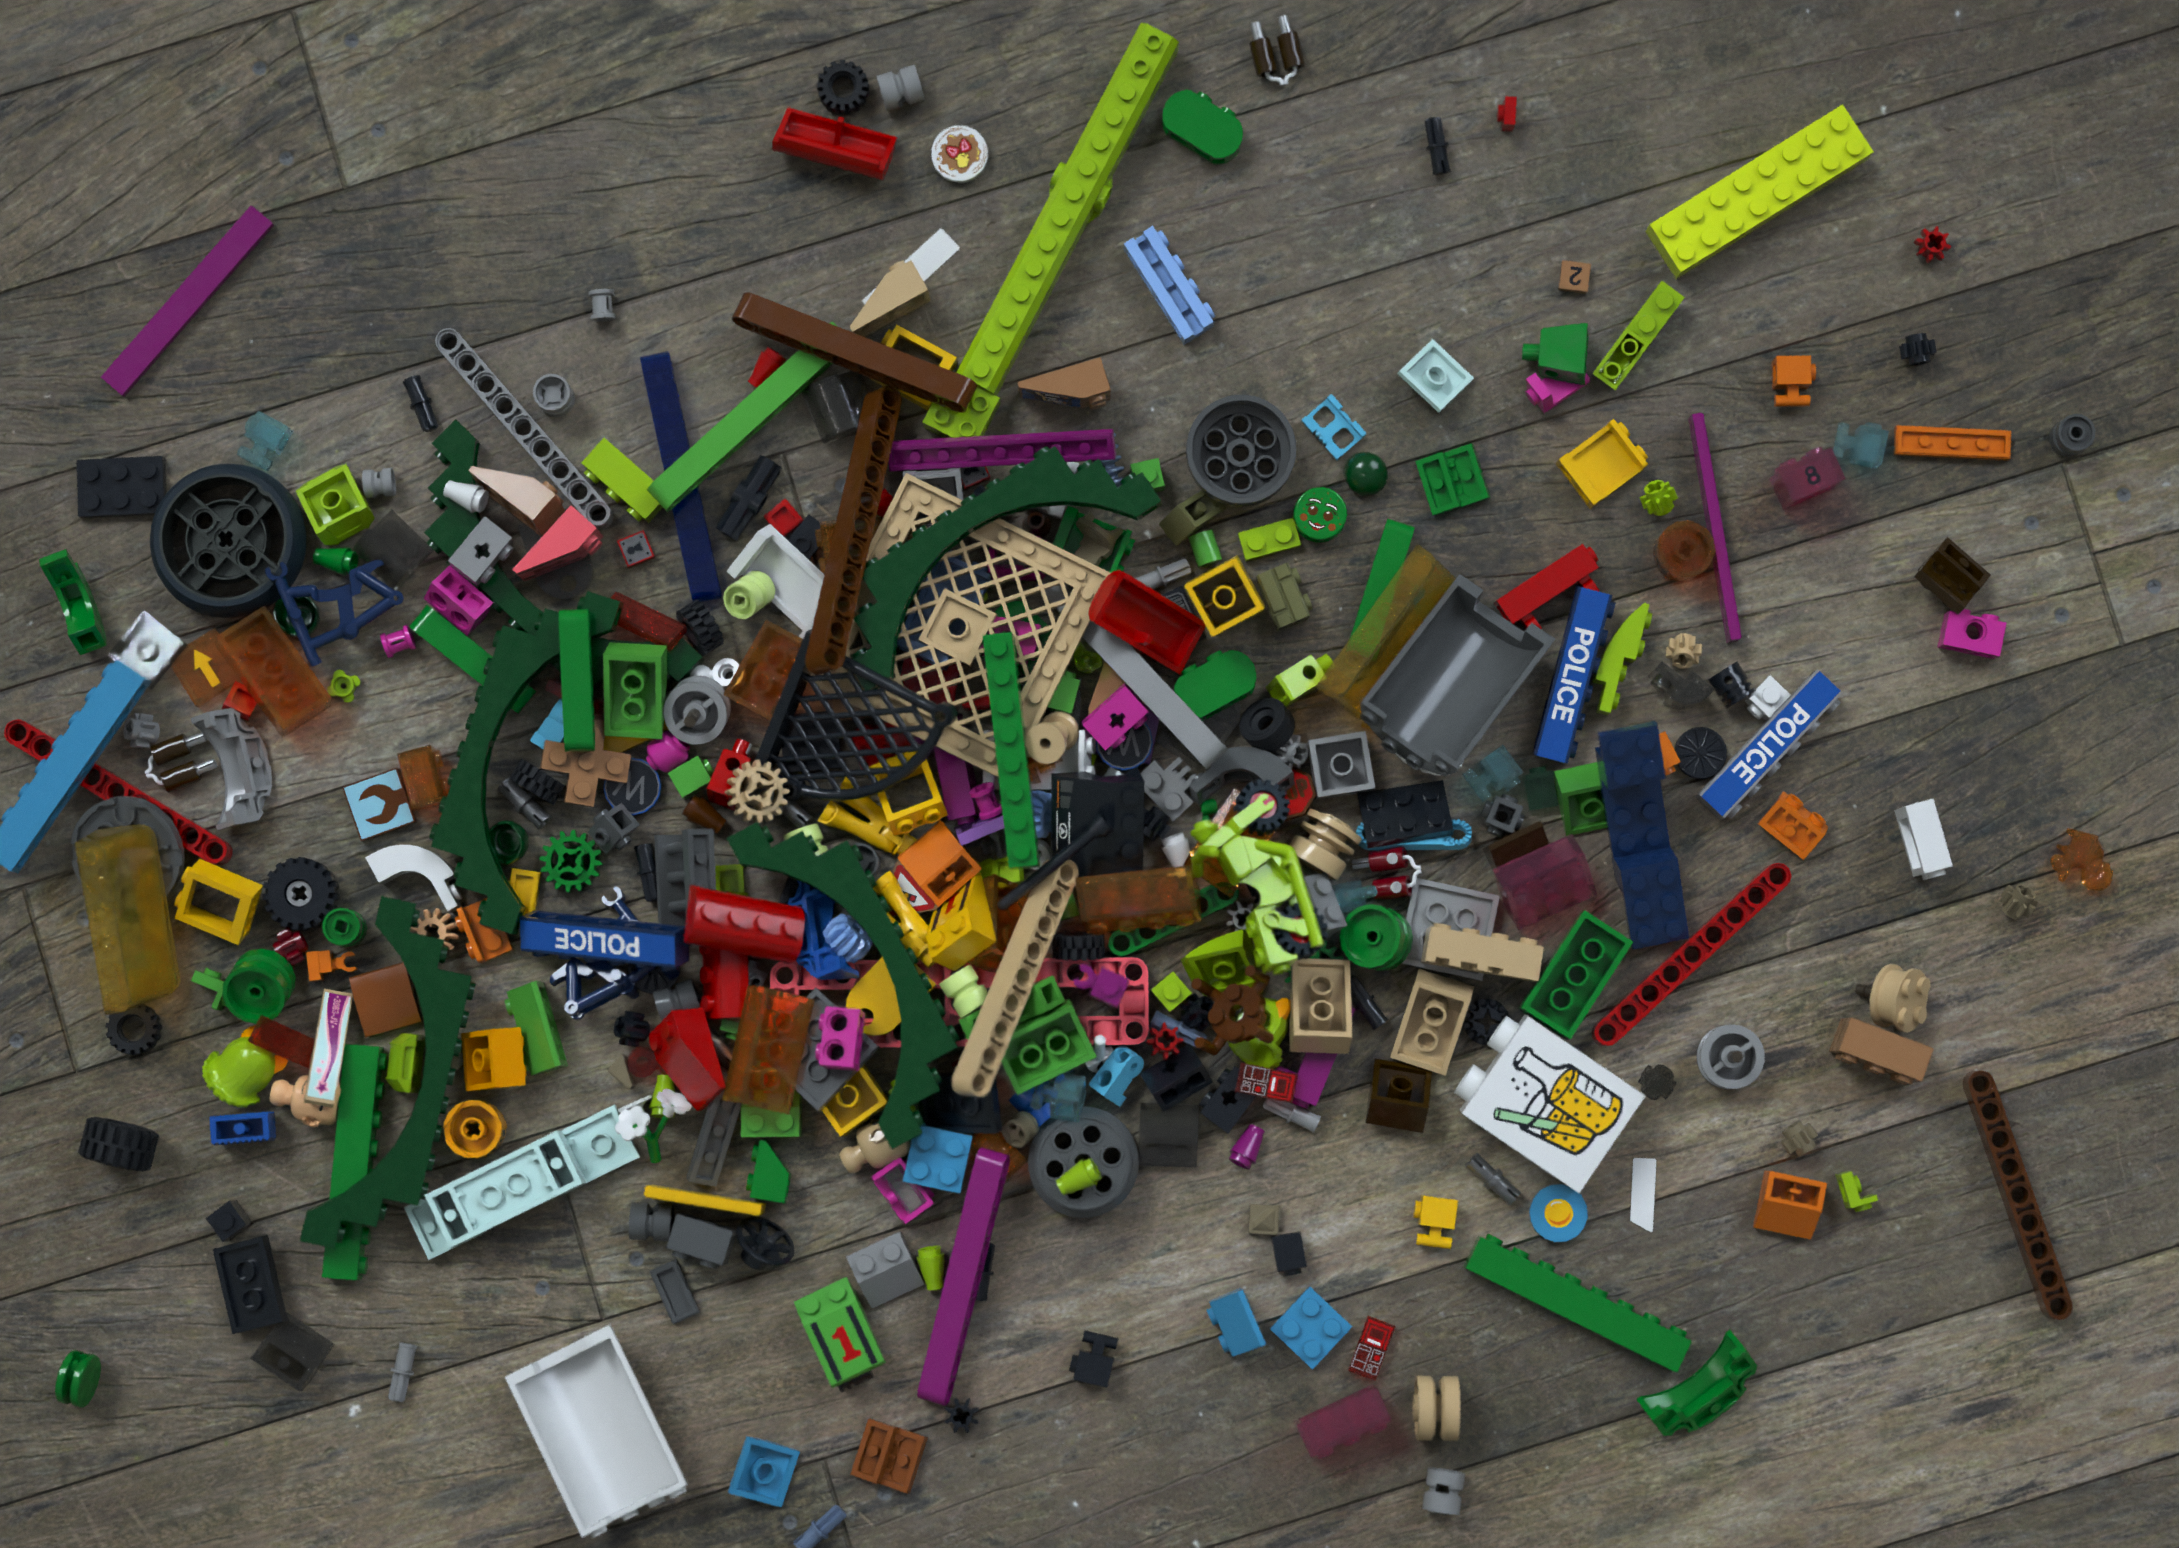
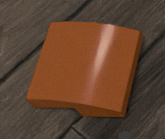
M403 962L349 977L353 998L365 1037L422 1021L413 992L414 986Z
M868 1418L850 1475L875 1484H882L904 1493H910L928 1437Z

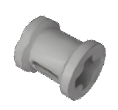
M595 289L589 291L593 314L590 315L591 320L594 322L615 320L616 315L612 309L614 290Z

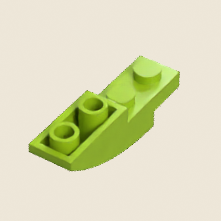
M1661 281L1592 374L1616 390L1685 297Z
M1643 603L1620 625L1601 655L1598 672L1592 680L1593 683L1603 685L1596 713L1608 715L1611 713V709H1617L1620 699V693L1616 692L1618 681H1624L1627 671V665H1623V662L1633 663L1636 657H1642L1645 647V641L1641 640L1643 630L1649 629L1652 619V613L1648 612L1650 604Z

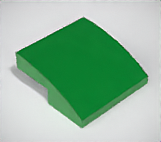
M1470 443L1415 461L1433 516L1490 499L1474 444Z

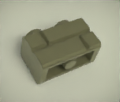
M1285 563L1256 575L1255 579L1277 631L1310 618L1309 611L1313 610L1308 595H1302L1299 590L1298 584H1301L1302 581L1296 567L1291 569L1289 563Z

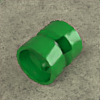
M337 908L326 915L323 920L322 929L324 936L331 943L352 947L363 941L367 932V925L360 913L347 908Z

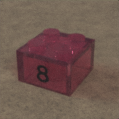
M1821 446L1805 453L1806 455L1800 458L1801 461L1797 462L1795 458H1792L1774 469L1775 474L1769 480L1783 510L1836 488L1846 479L1832 448L1823 451Z

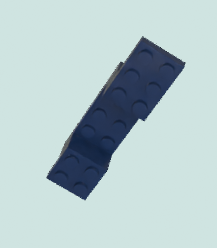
M1656 721L1598 732L1600 747H1595L1614 876L1623 895L1629 939L1633 941L1631 948L1634 950L1689 938L1679 864L1676 855L1670 847L1660 781L1666 779L1658 724Z

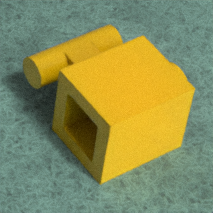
M1421 1195V1200L1415 1201L1413 1218H1418L1417 1224L1430 1226L1429 1235L1417 1233L1416 1245L1451 1249L1452 1238L1443 1237L1441 1233L1442 1228L1455 1229L1458 1200Z

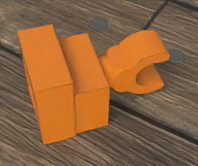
M331 950L306 952L309 981H324V974L335 973V970L343 969L346 972L356 971L357 967H347L345 965L346 958L353 957L356 954L346 952L341 957L333 958V951Z

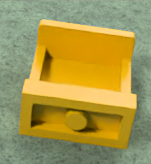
M1614 419L1556 462L1558 468L1590 509L1648 466L1646 461L1648 456L1639 445L1634 446L1628 438L1630 432L1622 422L1617 423Z

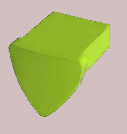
M740 864L715 866L717 891L749 897L748 893L745 892L743 866Z

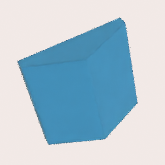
M746 1436L728 1493L782 1508L800 1451L768 1440Z

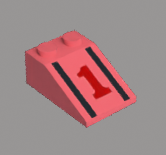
M570 505L512 570L525 582L583 559L588 553L593 555L601 547L602 542L600 540L604 536L590 521Z

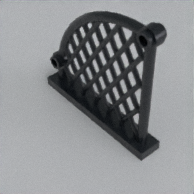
M812 629L806 631L755 760H760L761 767L765 763L771 762L770 770L772 771L775 763L778 765L784 775L779 774V779H787L782 784V787L789 789L790 792L783 795V797L790 801H794L802 796L827 801L855 800L873 796L890 789L906 779L927 759L938 743L945 727L956 721L957 710L955 706L949 702L936 704L846 655L842 667L847 669L848 672L835 674L828 672L823 675L811 676V672L806 667L805 657ZM854 674L879 686L880 689L863 691ZM849 679L856 691L843 692L836 680ZM829 681L836 693L823 694L816 682ZM808 682L816 695L802 696ZM885 691L911 703L912 706L895 708ZM881 696L887 708L875 709L868 697ZM860 697L868 710L855 711L848 698ZM840 699L848 712L835 713L827 700ZM820 701L827 714H815L808 702ZM799 703H801L808 715L794 716ZM917 708L931 714L932 721L934 722L932 728L926 724ZM912 713L919 725L906 726L899 714ZM892 714L899 727L886 728L879 715ZM872 716L879 729L867 730L859 717ZM852 718L859 730L846 731L839 719ZM820 720H832L839 732L827 733ZM812 721L820 734L807 735L800 722ZM791 723H793L798 731V736H786ZM922 731L929 733L922 745H918L911 732ZM904 733L911 746L898 747L891 734ZM884 735L891 747L878 748L871 736ZM851 737H864L871 749L858 750ZM844 738L851 751L839 752L831 739ZM824 740L831 752L818 753L811 741ZM804 741L811 754L799 755L791 742ZM783 743L792 756L778 757ZM916 752L909 761L903 755V753ZM895 753L903 766L890 767L882 754ZM875 755L883 768L870 769L863 756ZM856 757L863 769L850 770L843 758ZM835 758L843 771L830 772L823 759ZM816 760L823 772L810 773L803 761ZM796 762L803 774L791 775L784 763ZM760 774L761 778L770 781L768 778ZM887 774L888 776L878 781L874 775ZM867 775L872 784L860 787L854 776ZM847 777L854 788L841 789L835 778ZM815 779H828L833 789L820 788ZM804 780H808L811 786H807Z

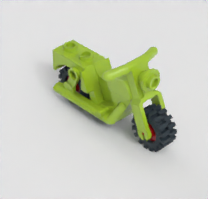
M1257 779L1254 783L1251 781L1242 789L1235 800L1234 812H1237V814L1218 831V824H1211V820H1204L1194 824V829L1190 831V835L1201 844L1203 843V845L1197 849L1191 858L1192 873L1196 878L1202 877L1204 874V859L1206 857H1216L1233 886L1243 883L1254 887L1260 894V904L1246 918V931L1248 936L1253 939L1255 961L1258 966L1261 965L1262 972L1273 971L1274 975L1290 971V967L1302 957L1308 959L1316 954L1324 945V940L1328 936V933L1325 932L1328 925L1327 923L1323 924L1325 918L1323 914L1319 916L1316 913L1318 909L1312 906L1295 849L1287 844L1241 836L1247 829H1249L1247 833L1252 834L1255 831L1257 836H1262L1264 833L1266 835L1272 834L1274 830L1276 831L1287 818L1286 816L1289 814L1290 808H1287L1290 802L1289 798L1285 799L1287 794L1285 790L1280 792L1278 790L1280 785L1277 783L1274 786L1271 785L1272 780L1266 779L1265 782H1262V779ZM1286 901L1288 902L1289 906L1281 913L1275 911Z

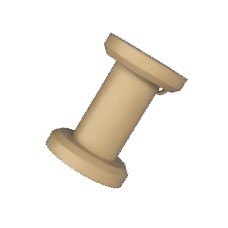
M1063 711L1049 713L1043 718L1041 723L1035 725L1027 733L1025 744L1028 754L1035 761L1043 764L1057 761L1065 751L1072 748L1078 741L1079 726L1077 721L1070 714Z

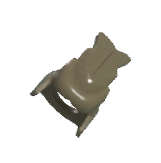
M1088 512L1076 521V525L1084 537L1080 542V548L1074 555L1099 566L1102 560H1106L1112 554L1116 540L1123 530L1121 527L1111 531L1103 529L1092 522L1095 516L1092 512Z

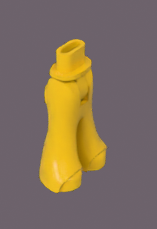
M845 777L840 785L841 789L854 788L847 777ZM869 797L841 801L869 819V823L854 816L835 801L828 803L817 822L853 834L880 850L892 853L891 855L893 856L896 853L900 855L917 840L909 833L894 836L883 808Z
M888 871L876 881L877 886L873 887L879 897L884 896L888 905L900 918L901 922H898L905 935L900 940L905 949L911 947L917 960H921L927 968H930L936 962L930 960L926 941L929 926L910 904L894 874ZM889 912L886 913L891 923L897 921Z

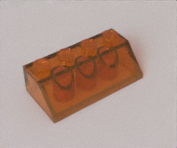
M1191 865L1075 878L1081 922L1086 933L1102 935L1107 933V931L1120 930L1122 932H1131L1136 928L1149 927L1151 929H1160L1165 925L1189 926L1194 922H1201L1200 888Z
M748 985L722 1100L783 1114L790 1113L814 999L767 987Z

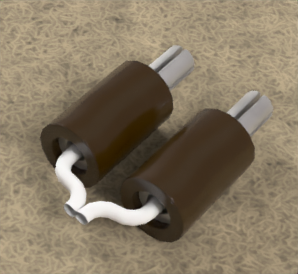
M1287 15L1278 18L1282 34L1277 36L1284 70L1293 71L1285 76L1284 82L1279 77H1271V75L1278 71L1270 38L1263 37L1259 21H1256V25L1255 22L1251 23L1254 41L1249 43L1257 77H1267L1270 81H1278L1280 86L1288 84V79L1295 76L1297 70L1305 66L1298 33L1296 31L1291 32Z
M202 732L188 738L184 734H180L150 746L152 756L148 759L149 767L145 770L146 777L153 778L158 785H164L168 793L200 781L202 773L217 768V763L214 759L198 765L192 760L161 772L162 781L150 772L153 769V759L160 766L191 754L190 747L207 741V737Z

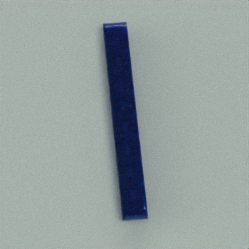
M669 351L640 357L664 471L690 449ZM697 486L672 510L693 601L698 599L701 603L722 598V592L699 486Z

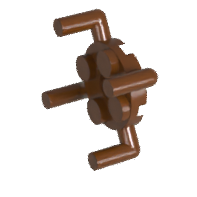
M1249 965L1245 973L1250 978L1256 980L1253 986L1230 984L1222 993L1199 978L1193 979L1191 983L1192 988L1214 1001L1213 1007L1208 1013V1019L1217 1034L1213 1042L1203 1037H1197L1194 1041L1195 1047L1215 1056L1227 1041L1239 1044L1238 1042H1248L1257 1038L1265 1043H1271L1274 1040V1036L1264 1027L1267 1019L1264 1006L1266 1002L1261 995L1270 982L1269 974L1263 973L1262 970L1253 965ZM1243 1007V1017L1240 1020L1235 1021L1234 1016L1236 1011L1239 1008Z

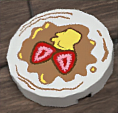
M952 126L944 129L936 137L932 145V162L935 170L948 181L966 183L974 180L984 171L988 161V148L984 138L976 130L967 126Z

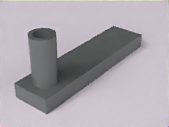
M720 1066L726 1088L708 1105L686 1176L689 1182L715 1187L749 1082L747 1076L730 1073L724 1066Z

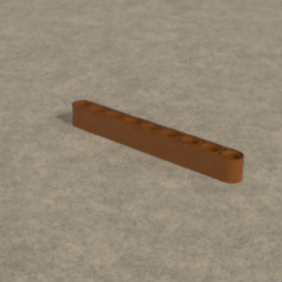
M745 292L732 316V321L746 330L959 413L966 412L977 388V384L966 376L752 293Z
M1971 1071L1963 1079V1089L2038 1304L2046 1317L2063 1320L2072 1313V1301L1992 1075L1986 1071ZM1976 1076L1982 1077L1985 1083L1983 1090L1977 1092L1972 1085L1973 1079ZM1987 1103L1991 1104L1994 1108V1115L1989 1120L1982 1114V1108ZM1996 1131L2001 1132L2004 1136V1142L2000 1147H1996L1992 1143V1135ZM2006 1159H2010L2014 1166L2012 1173L2009 1175L2003 1173L2001 1168L2003 1161ZM2017 1186L2023 1191V1199L2018 1203L2014 1202L2011 1197L2012 1190ZM2026 1214L2030 1215L2033 1219V1225L2027 1231L2021 1226V1219ZM2036 1242L2040 1243L2043 1248L2042 1255L2038 1258H2034L2031 1254V1247ZM2046 1270L2051 1272L2053 1278L2048 1286H2044L2040 1279L2041 1274ZM2058 1298L2062 1302V1310L2054 1314L2051 1311L2050 1305L2054 1299Z

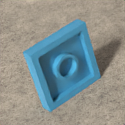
M927 1126L921 1127L923 1134L913 1138L911 1141L903 1182L961 1194L973 1136Z
M1309 1286L1270 1327V1330L1310 1368L1314 1369L1352 1326Z

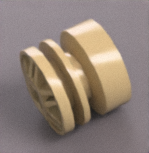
M1310 808L1306 816L1314 821L1316 825L1314 826L1303 821L1300 826L1310 834L1308 839L1295 835L1289 845L1295 849L1300 863L1319 874L1327 873L1329 879L1337 882L1347 866L1337 855L1339 852L1353 855L1355 851L1345 842L1348 841L1359 845L1362 838L1340 819L1328 813H1321Z

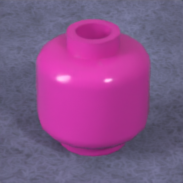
M669 730L663 731L662 739H653L647 744L648 756L646 760L655 771L660 769L668 773L686 762L689 757L688 750L690 746L688 743L677 739Z

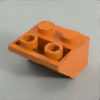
M941 819L897 857L917 884L938 907L982 870L977 859L964 845L961 846L959 839Z
M1764 1170L1753 1228L1811 1240L1822 1212L1827 1183Z

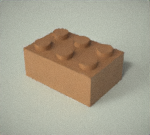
M1849 1017L1840 1019L1829 1051L1836 1054V1060L1850 1065L1859 1062L1864 1064L1862 1069L1876 1075L1888 1073L1891 1074L1890 1080L1903 1085H1912L1913 1082L1923 1081L1934 1048Z

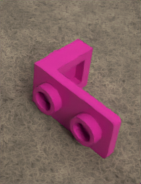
M1534 373L1526 379L1527 390L1525 393L1534 406L1538 405L1543 413H1546L1585 385L1549 378L1541 380ZM1587 374L1585 377V385H1587L1590 382V378Z

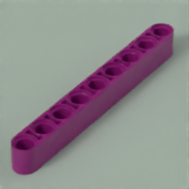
M983 1147L979 1149L976 1155L918 1386L917 1397L943 1406H947L951 1399L1010 1164V1155Z

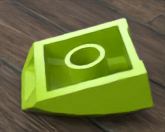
M346 463L315 477L296 490L316 535L324 545H339L341 541L364 529H369L375 519L370 506Z
M1246 929L1231 932L1208 941L1181 959L1191 983L1193 979L1199 978L1214 986L1221 993L1230 984L1252 987L1256 980L1250 978L1245 973L1249 965H1253L1261 970V965L1258 966L1255 961V947Z
M401 1033L389 1043L390 1053L385 1079L394 1091L419 1093L425 1035Z

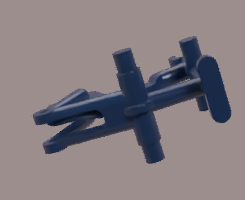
M374 560L350 570L348 573L350 584L328 590H318L315 585L289 587L285 578L288 568L284 562L279 563L282 570L279 576L272 575L269 567L265 568L266 577L271 581L274 580L287 610V616L292 622L308 660L309 667L322 663L317 654V648L342 638L346 640L354 639L359 634V629L395 605L401 604L404 599L401 592L395 591L370 574L377 567L384 565L381 560ZM363 584L384 598L356 618L354 617L352 596L361 592ZM310 596L317 602L337 600L340 618L338 628L311 638L301 616V610L298 608L294 598Z
M617 886L613 888L617 893L615 901H609L605 896L601 897L602 902L607 908L617 911L620 915L618 919L638 921L624 903L625 894ZM573 958L550 976V983L552 986H556L566 980L567 1002L564 1009L574 1020H581L586 1013L621 995H626L631 999L638 998L640 993L636 983L657 966L652 965L648 968L637 967L629 974H625L607 963L608 960L584 964L579 959ZM662 970L670 980L675 979L679 975L678 970ZM599 974L610 982L582 997L581 978L591 980Z

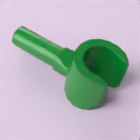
M1207 799L1200 804L1202 821L1210 820L1209 815L1218 814L1215 799Z

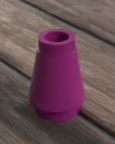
M1249 1124L1248 1128L1230 1149L1231 1155L1229 1160L1237 1166L1249 1170L1252 1164H1256L1265 1131Z

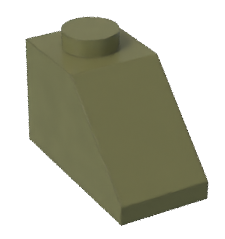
M1201 490L1177 505L1159 523V526L1177 546L1187 540L1188 537L1197 533L1222 513L1226 507L1224 504L1207 496Z

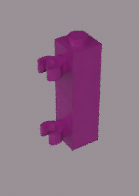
M957 713L958 720H963V715ZM913 735L918 745L924 743V740ZM935 746L934 753L944 798L942 800L948 813V821H957L958 825L974 823V817L979 816L980 810L975 798H971L969 794L970 790L977 786L973 765Z
M1081 964L1079 967L1080 971L1087 973L1088 979L1085 981L1074 979V985L1079 989L1092 988L1091 998L1118 1009L1129 979L1103 967L1099 975H1096L1090 966Z
M1352 1008V1017L1355 1012V1008ZM1305 1052L1297 1073L1281 1066L1277 1067L1276 1072L1295 1076L1291 1094L1293 1104L1308 1109L1309 1105H1317L1338 1053ZM1274 1074V1075H1276V1076H1281V1077L1290 1078V1079H1289V1083L1291 1084V1079H1292V1077H1290V1076H1285V1075H1280V1074Z

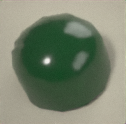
M1369 451L1357 452L1348 458L1343 469L1348 487L1361 496L1375 495L1384 488L1388 480V470L1385 462L1377 454Z
M309 597L294 598L298 608L301 610V616L310 635L317 629L319 624V608ZM280 598L273 608L274 621L283 633L291 637H297L292 622L287 616L284 603Z
M503 820L490 828L491 841L500 863L509 865L525 856L529 848V836L520 824L514 821Z

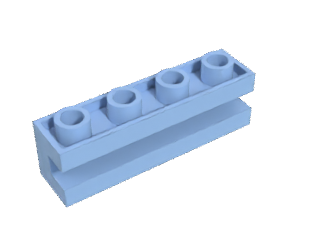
M1151 226L1143 231V235L1137 239L1132 238L1125 242L1123 250L1185 345L1213 327L1214 321L1212 318L1215 317V314L1207 302L1202 304L1197 294L1200 291L1193 279L1187 280L1182 270L1185 267L1176 254L1172 256L1167 249V246L1170 244L1161 230L1157 232Z

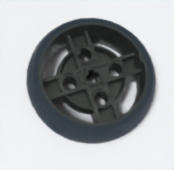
M217 464L198 469L186 475L166 493L152 521L150 550L159 578L167 590L179 602L204 615L219 618H236L262 611L281 598L274 580L271 581L266 577L265 568L269 567L272 575L279 576L282 572L279 563L284 562L288 568L287 575L285 576L289 587L294 584L305 558L306 529L303 516L295 499L274 477L264 471L246 465ZM225 485H240L252 488L243 500L224 498L205 504L198 498V496L208 490ZM276 510L280 515L284 530L283 550L278 564L268 557L271 550V531L267 521ZM252 512L254 516L252 523L243 526L241 523L242 516L245 513ZM208 515L212 516V525L207 529H202V519ZM180 518L188 524L185 545L189 557V562L181 571L177 566L174 556V534ZM227 535L232 537L231 539L234 542L231 546H228L224 541ZM254 552L256 554L255 563L251 566H245V556L248 553ZM214 556L216 560L215 565L211 569H204L203 563L205 558ZM251 577L259 584L255 589L233 597H216L205 593L214 582L237 583Z

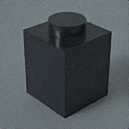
M237 1200L228 1201L205 1218L222 1242L232 1240L253 1224Z
M1297 1231L1271 1236L1277 1271H1284V1276L1302 1273L1301 1268L1307 1267L1301 1232Z

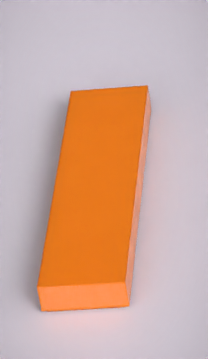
M1896 425L1894 431V455L2008 461L2011 456V431Z

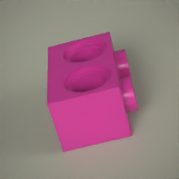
M450 565L431 582L424 597V600L467 636L486 618L493 605L489 598Z
M825 1006V1013L821 1014L819 1018V1031H822L821 1043H817L815 1053L816 1060H819L821 1067L825 1069L859 1071L865 1013L862 1010ZM846 1017V1028L842 1031H836L835 1022L837 1019ZM837 1046H842L844 1049L842 1058L832 1060L831 1053L833 1049Z

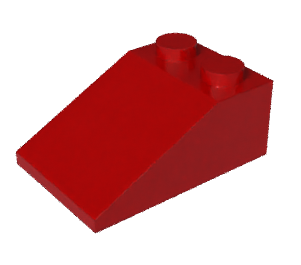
M704 1008L672 1010L649 1034V1045L654 1051L656 1061L695 1110L703 1111L726 1088Z

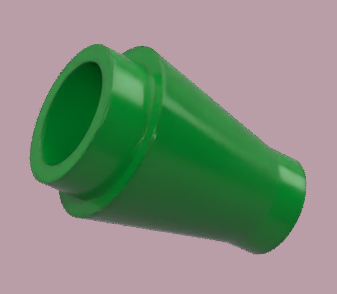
M316 548L313 554V563L346 576L350 570L357 568L358 553L352 551L351 548Z

